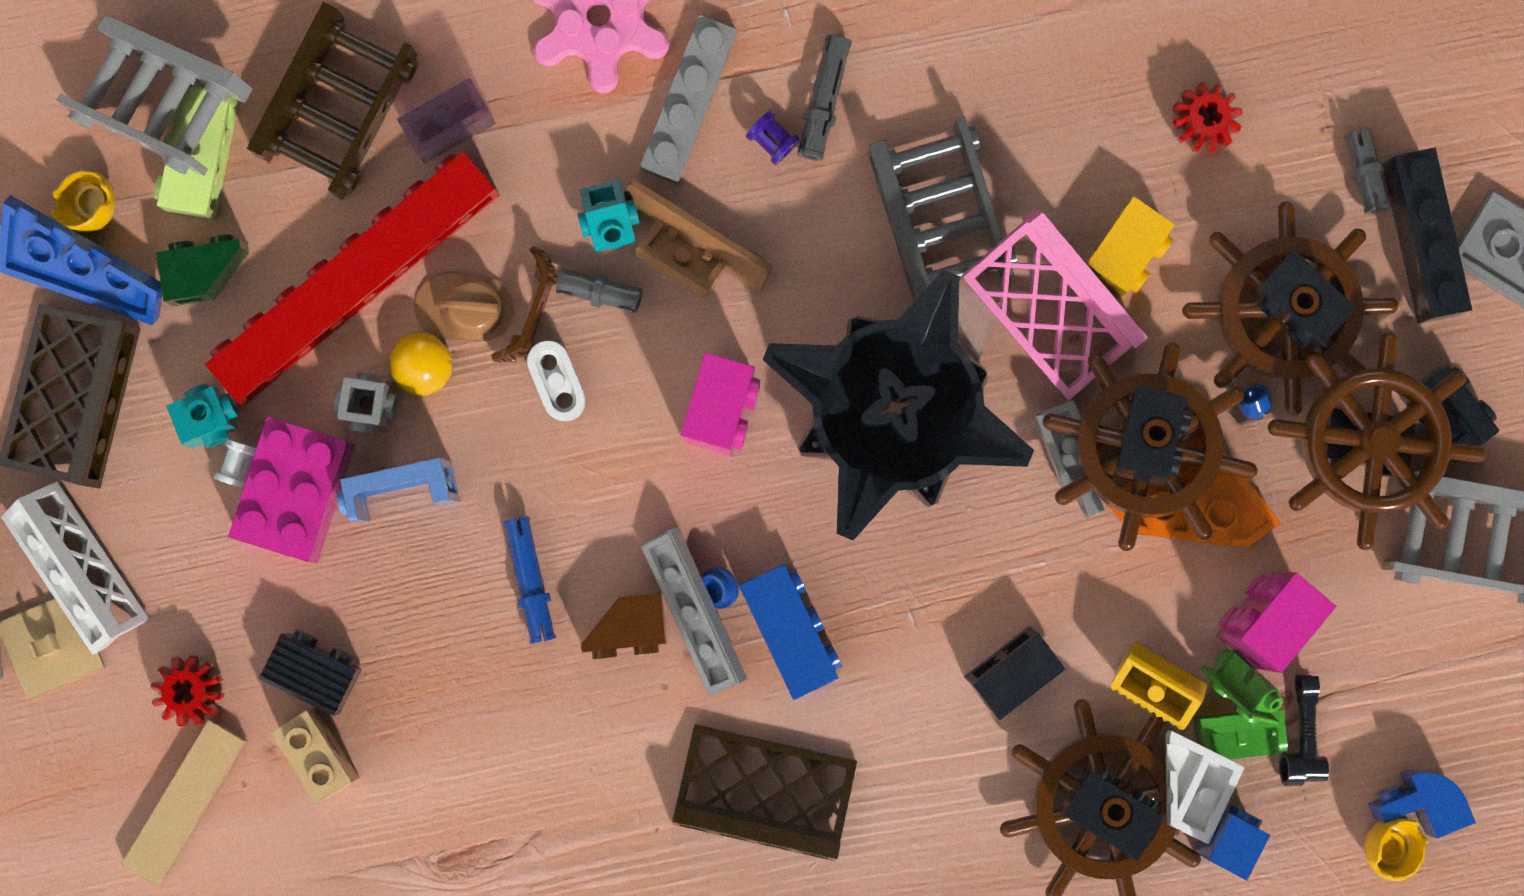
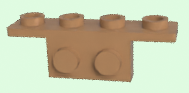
M635 179L629 182L624 193L625 200L634 199L638 217L652 225L649 232L638 245L634 254L636 257L705 299L724 271L754 290H761L772 270V266L765 262L759 254L748 251L730 240L724 232L713 229L695 218L689 210L678 207L660 196L654 188L643 185Z

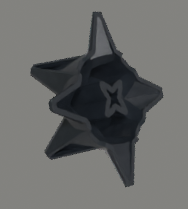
M942 270L899 319L881 321L857 316L848 320L846 337L837 345L769 343L763 361L811 403L813 407V419L797 445L801 456L833 460L839 466L837 534L854 541L898 491L906 490L927 507L937 504L950 473L959 465L1028 467L1034 449L984 405L983 390L988 380V374L985 367L969 357L958 344L960 276ZM893 401L896 404L911 402L908 406L903 407L904 410H901L900 414L896 412L881 414L890 407L889 404Z

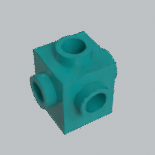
M620 179L579 189L584 212L577 214L583 238L592 237L596 252L606 249H617L625 244L636 242L632 225L640 224L634 199L625 200Z
M208 384L195 386L184 392L185 398L166 405L181 444L192 449L203 444L205 448L220 445L229 439V433L239 430L235 421V417L239 416V411L234 399L229 393L225 394L214 386L209 387Z

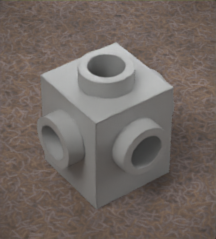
M358 372L357 379L343 377L342 387H338L336 390L334 411L338 412V420L350 423V431L374 434L375 427L386 428L388 419H394L397 408V395H392L393 387L382 383L383 376ZM368 397L374 398L372 412H365L362 408L363 401Z

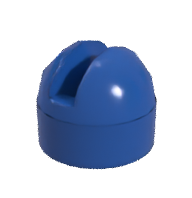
M1257 384L1243 389L1244 398L1237 405L1246 418L1261 420L1263 419V414L1268 415L1271 412L1272 398L1265 385Z

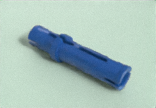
M519 517L517 520L520 535L515 518L504 521L503 524L506 528L521 599L517 600L518 606L524 609L530 637L529 642L530 644H535L542 641L539 625L541 626L544 641L556 639L547 603L551 601L550 593H545L530 526V517Z

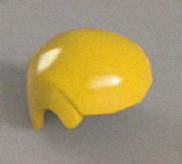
M87 170L74 172L66 176L59 187L52 192L55 199V210L50 212L51 217L72 231L91 233L100 230L113 217L116 205L115 191L109 180L98 172Z
M411 332L399 338L390 351L389 371L395 383L402 390L411 395L428 396L444 387L451 376L453 360L448 348L436 335L427 332Z
M1399 817L1387 823L1377 821L1366 834L1363 847L1367 863L1378 876L1385 880L1402 881L1417 873L1424 862L1425 845L1428 843V839L1418 828L1419 822Z

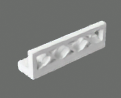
M57 481L17 499L1 516L92 655L104 650L117 637L142 625L149 619ZM51 497L60 511L58 519L45 515L37 502ZM64 532L79 539L83 545L81 553L67 548L63 542ZM87 567L101 572L105 578L104 588L91 584L86 576ZM110 602L123 605L131 619L118 624L109 611Z

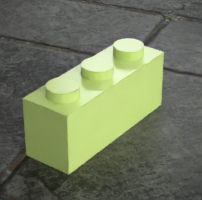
M189 86L172 116V119H174L171 135H166L164 143L172 147L177 146L206 94L204 88ZM229 96L226 102L221 101L191 155L208 168L205 176L190 169L183 175L165 165L163 175L157 177L154 187V198L158 200V207L169 213L216 221L239 100Z

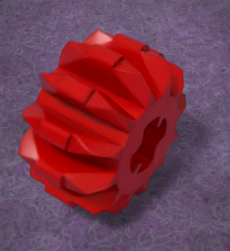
M1204 82L1198 83L1195 93L1189 89L1184 90L1181 94L1183 102H1176L1172 107V111L1181 117L1174 119L1171 122V127L1174 129H1184V132L1178 137L1180 143H1184L1189 137L1193 139L1191 151L1198 152L1204 142L1208 153H1214L1217 151L1218 143L1227 147L1232 143L1230 133L1237 134L1241 130L1242 126L1233 119L1243 113L1242 108H1230L1229 104L1236 98L1235 93H1229L1225 98L1221 97V84H1215L1209 93ZM1204 110L1210 112L1209 119L1213 121L1209 126L1203 124L1204 117L1200 115Z
M190 655L186 663H184L181 657L172 658V670L165 666L159 667L157 672L164 682H152L150 687L154 691H161L162 697L152 700V704L154 707L164 704L167 706L161 715L164 720H169L176 714L177 726H186L189 719L195 725L204 723L203 712L210 716L217 713L216 706L210 700H221L224 698L223 692L213 690V685L220 684L223 678L221 675L209 678L208 675L213 669V663L205 662L199 667L198 656ZM182 684H193L190 692L194 697L187 699L182 697L185 692L181 686Z

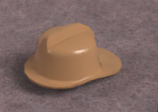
M455 273L436 275L425 281L418 290L414 302L415 316L421 327L428 333L443 339L466 341L492 340L507 329L514 313L513 300L507 288L496 279L481 275Z

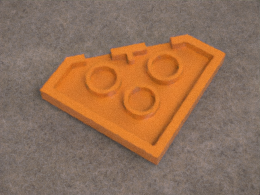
M1199 427L1190 432L1177 444L1203 450V439ZM1223 449V455L1228 456V454ZM1181 462L1178 476L1186 487L1195 478L1200 467ZM1218 471L1211 486L1196 501V504L1213 530L1212 536L1209 539H1199L1181 511L1164 517H1141L1137 535L1249 548L1281 522L1246 478ZM1133 479L1127 481L1120 488L1130 493ZM1149 483L1146 497L1156 498L1170 495L1165 486L1162 487ZM1106 504L1122 525L1125 513Z

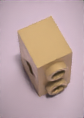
M316 708L306 710L270 733L315 805L325 801L360 778Z

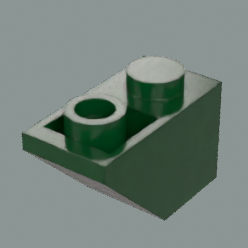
M224 234L210 237V244L194 246L193 241H179L168 244L169 250L156 252L163 301L172 306L215 300L249 254L248 244L240 239H235V236L232 234Z

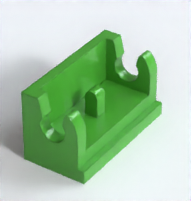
M1279 708L1277 711L1271 712L1280 721L1278 725L1261 721L1258 724H1253L1242 718L1237 712L1193 717L1196 743L1227 759L1282 754L1283 751L1288 749L1284 709Z

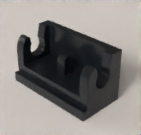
M1028 626L965 675L964 678L1000 721L1066 669L1041 635Z

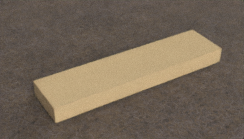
M209 719L121 863L123 867L155 886L161 884L246 743V739L213 719Z

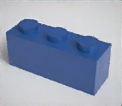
M785 564L739 586L793 700L839 679L835 670L842 667L841 662L832 644L824 647L817 632L824 629L814 606L806 609L799 596L806 589L796 569L787 571Z

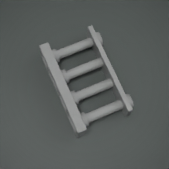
M105 14L97 29L111 39L108 44L111 49L80 103L62 94L58 96L56 101L70 110L67 117L75 123L89 130L95 124L165 158L162 163L183 175L190 169L205 176L208 168L191 156L221 101L226 102L230 96L245 103L253 88L234 72ZM133 53L140 55L139 60L143 63L112 118L96 111L125 58H131ZM165 67L173 70L171 75L174 76V79L144 132L128 126L130 119L158 71L163 72ZM196 82L204 84L206 94L177 146L172 147L160 141L159 139L189 86L194 87Z
M1412 471L1416 477H1417L1418 474L1420 473V472ZM1442 477L1437 486L1429 493L1433 499L1434 496L1450 498L1449 506L1453 507L1442 570L1418 566L1426 517L1416 504L1410 507L1401 562H1383L1382 570L1395 572L1394 580L1419 584L1420 577L1515 594L1518 595L1517 603L1524 604V585L1500 581L1511 517H1516V511L1524 512V491ZM1397 481L1396 489H1403ZM1475 503L1491 506L1490 513L1494 514L1483 578L1459 573L1470 509H1475Z

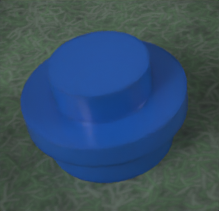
M714 567L703 574L702 580L715 608H727L736 601L739 593L738 583L729 570L723 567Z

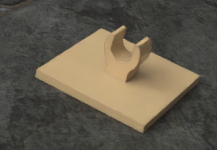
M55 598L0 621V636L26 700L35 698L105 668L100 652L92 655Z

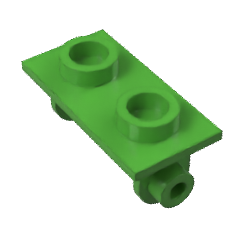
M1228 648L1222 650L1218 654V664L1215 668L1201 666L1200 670L1212 680L1210 684L1212 689L1223 697L1231 699L1237 705L1236 712L1242 718L1253 724H1258L1261 721L1278 725L1280 721L1271 712L1277 711L1282 706L1281 692L1260 673H1255L1250 682H1248L1256 668L1237 650H1230Z

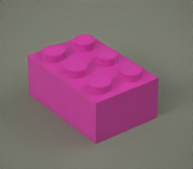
M704 353L680 435L684 443L732 457L734 448L742 450L749 428L748 420L743 419L746 408L754 410L760 390L761 379L755 378L754 366Z
M266 417L228 537L302 561L318 563L337 504L336 491L342 488L340 479H344L355 444Z
M1297 572L1268 573L1266 576L1259 574L1245 590L1249 597L1239 609L1234 605L1221 618L1218 625L1222 629L1216 637L1230 649L1237 650L1256 669L1282 673L1337 606Z

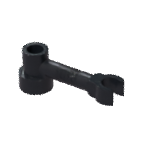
M1295 676V692L1300 718L1299 730L1301 731L1300 752L1281 754L1279 774L1283 786H1303L1305 782H1326L1329 777L1327 758L1325 756H1317V728H1315L1316 705L1318 704L1320 691L1318 676Z

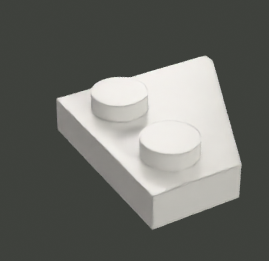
M1168 730L1165 735L1167 824L1209 844L1245 767Z

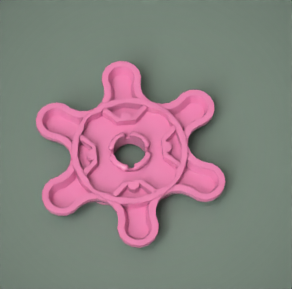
M533 0L537 5L550 9L555 18V25L552 31L535 42L533 55L536 61L545 67H552L567 56L581 57L588 65L589 84L598 93H608L616 88L619 81L617 64L625 53L637 51L647 58L660 59L669 50L670 42L667 34L661 29L650 26L644 18V8L650 0ZM605 5L611 13L610 20L603 26H594L589 23L587 19L588 11L595 6Z

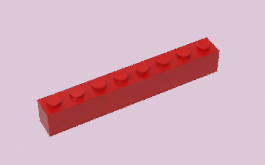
M464 151L457 156L454 153L446 156L435 167L437 173L425 183L423 180H418L403 193L405 199L393 209L387 206L379 211L371 220L373 226L362 235L357 232L349 236L339 246L341 250L339 254L329 262L327 259H323L315 264L307 272L309 278L297 288L292 285L282 291L274 300L277 304L265 315L259 312L252 316L242 326L245 330L233 341L231 339L222 341L210 352L213 358L205 363V366L236 403L246 406L500 196Z

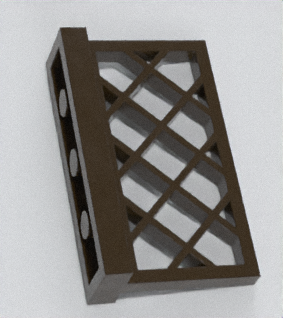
M39 304L0 454V465L81 486L100 489L141 328L119 321L107 320ZM50 316L61 318L68 330V333L51 343L46 334ZM72 321L81 322V324L75 327ZM93 326L104 328L101 344L89 352L80 335ZM73 340L82 357L65 367L56 350ZM50 356L58 373L41 383L36 374L38 362ZM87 364L92 373L91 383L79 392L70 375ZM63 380L72 397L55 408L46 390ZM39 396L48 413L31 423L25 413L27 404ZM77 405L82 414L80 426L68 432L59 415ZM52 420L61 438L45 448L36 430ZM29 436L37 454L25 462L13 460L17 443ZM64 445L67 446L72 455L68 473L58 471L49 456ZM42 460L45 467L38 466L35 464Z
M694 724L672 825L835 862L839 855L840 841L857 761ZM700 736L718 739L727 754L706 766L697 753ZM726 741L741 745L731 750ZM750 746L758 748L767 763L747 776L734 755ZM767 751L781 754L772 760ZM788 755L798 757L808 773L789 785L775 765ZM730 758L742 779L726 790L721 791L709 771ZM696 759L702 770L692 775ZM807 760L820 762L822 764L818 765L813 769ZM828 765L847 768L843 786L828 794L816 773ZM771 768L783 789L763 801L750 780ZM704 774L718 794L704 804L686 800L689 784ZM812 777L824 798L804 810L791 789L807 778ZM746 783L758 805L745 813L734 811L725 796ZM784 793H787L799 814L787 822L775 820L766 806ZM841 793L839 806L837 808L832 798ZM721 799L726 809L711 805ZM827 802L836 815L833 833L817 830L807 814ZM762 809L767 818L751 814ZM800 818H803L808 827L795 825L793 823L799 820Z

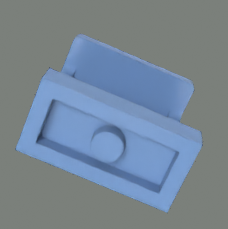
M443 458L340 479L342 489L336 491L341 515L347 514L350 522L357 523L371 521L367 505L368 497L429 484L432 503L444 506L460 502L452 462Z

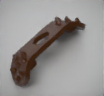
M532 246L529 250L536 259L534 277L538 279L540 284L521 336L513 335L505 349L491 354L493 362L506 364V361L516 362V357L522 358L523 354H529V347L534 346V335L551 287L556 284L554 280L558 278L552 271L555 267L551 265V259L545 255L544 250Z

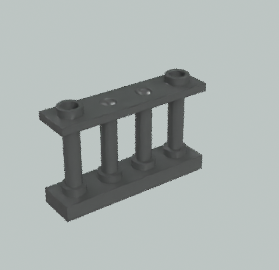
M965 116L956 119L953 125L956 135L897 153L895 149L888 151L885 140L870 144L867 154L913 301L923 293L942 270L960 276L961 280L963 279L961 275L983 257L980 256L933 271L932 267L925 269L920 254L926 252V247L986 229L991 248L1003 240L975 151L981 149L979 136L974 125L968 127ZM961 151L968 174L910 192L907 188L900 190L896 174L902 173V168ZM967 191H974L980 214L921 231L920 228H912L908 214L913 213L915 207ZM1012 246L1011 262H1017L1016 254ZM1005 252L995 261H1004ZM988 266L981 273L988 272L998 268L1002 280L1003 267ZM1010 268L1009 280L1014 275L1013 268Z

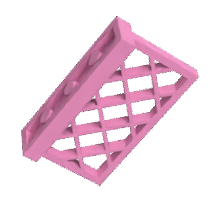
M1034 208L1022 218L1023 222L962 274L961 277L1069 401L1096 378L1092 370L1088 369L1092 332H1107L1116 341L1117 344L1105 355H1102L1109 366L1130 347L1137 348L1148 337L1045 214ZM1026 235L1034 244L1033 263L1011 262L1012 245ZM1005 252L1004 261H995ZM1041 254L1050 264H1040ZM988 266L1003 267L1001 291L984 290L975 277ZM1010 268L1032 269L1030 293L1008 291ZM1039 270H1055L1061 276L1059 294L1037 293ZM1067 285L1076 295H1066ZM990 296L1001 297L1000 307ZM1007 297L1030 299L1028 322L1011 321L1006 316ZM1037 299L1059 300L1056 323L1035 322ZM1066 301L1083 302L1087 307L1085 325L1064 324ZM1093 315L1102 326H1093ZM1017 327L1027 328L1026 338ZM1034 328L1056 330L1054 352H1038L1032 346ZM1063 330L1085 331L1082 354L1061 353ZM1043 358L1053 359L1052 368ZM1060 359L1082 360L1080 376L1067 387L1059 378Z

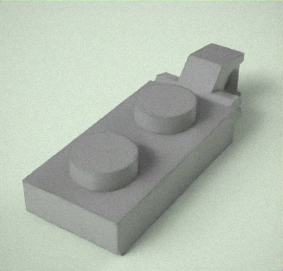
M1074 400L1033 416L1061 488L1083 476L1077 454L1078 437L1048 430L1043 426L1042 421L1044 416L1050 413L1082 421ZM1093 490L1077 498L1085 518H1090L1105 511L1100 498Z

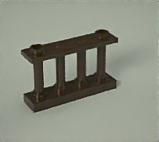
M322 2L246 149L254 156L270 163L274 155L279 156L282 154L332 179L328 190L335 197L343 200L346 192L352 193L357 187L362 171L358 169L403 82L408 84L414 77L418 68V61L415 60L417 53L413 47L405 42L398 55H395L345 30V24H343L345 18L340 11ZM338 44L390 70L379 92L327 67L324 58L330 46L335 47ZM320 81L370 106L361 127L357 128L307 103L305 94L311 83ZM301 117L352 143L341 165L289 140L286 131L292 119L297 120Z

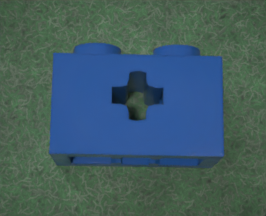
M1231 805L1228 811H1224L1210 843L1207 844L1198 840L1193 850L1212 863L1247 881L1270 834L1259 829L1263 822L1262 820Z

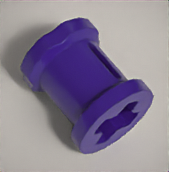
M769 110L750 128L746 138L749 141L755 140L771 156L770 161L777 165L797 146L800 138L797 135L791 136L775 120L776 114ZM767 131L779 142V144H777V143L767 134Z

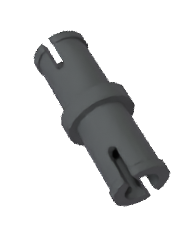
M1361 128L1359 129V138L1362 146L1359 145L1356 130L1346 133L1344 139L1347 142L1353 169L1350 171L1352 180H1357L1364 214L1369 215L1375 214L1376 210L1373 196L1376 198L1379 212L1390 209L1391 204L1388 201L1381 174L1385 171L1382 162H1378L1371 137V129Z
M566 268L560 270L556 283L557 294H565L588 300L591 306L600 308L604 304L631 311V313L635 314L639 309L643 288L641 287L636 288L609 281L606 275L598 274L597 277L569 271Z

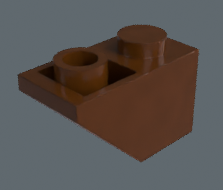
M662 593L619 597L581 643L582 652L592 651V659L617 657V649L633 647L634 655L658 653V644L667 643Z

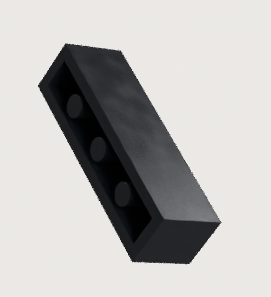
M1436 147L1395 155L1383 163L1385 169L1384 176L1417 323L1454 317L1472 310V305Z

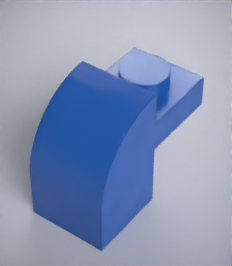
M1420 769L1400 772L1406 788L1402 789L1401 785L1391 786L1377 793L1379 799L1368 803L1374 819L1384 823L1416 811L1425 834L1437 839L1476 823L1465 795L1453 781L1445 776Z

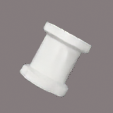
M228 439L225 443L228 447L221 471L215 473L214 479L244 488L256 448Z

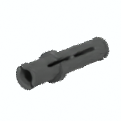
M831 34V36L826 35L812 99L809 108H806L803 114V119L806 121L797 155L813 161L823 160L830 127H833L837 117L834 115L835 104L847 56L852 44L851 40L843 36Z

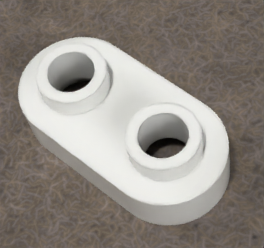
M542 341L536 344L528 354L527 365L547 413L554 419L563 422L578 418L584 411L586 397L567 351L554 341ZM546 356L556 357L557 365L553 370L543 369L542 361ZM565 393L570 394L573 398L572 405L566 409L560 408L558 405L559 396Z

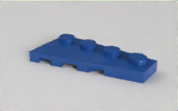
M12 195L3 202L0 229L1 273L150 325L157 321L160 317L162 302L160 281Z

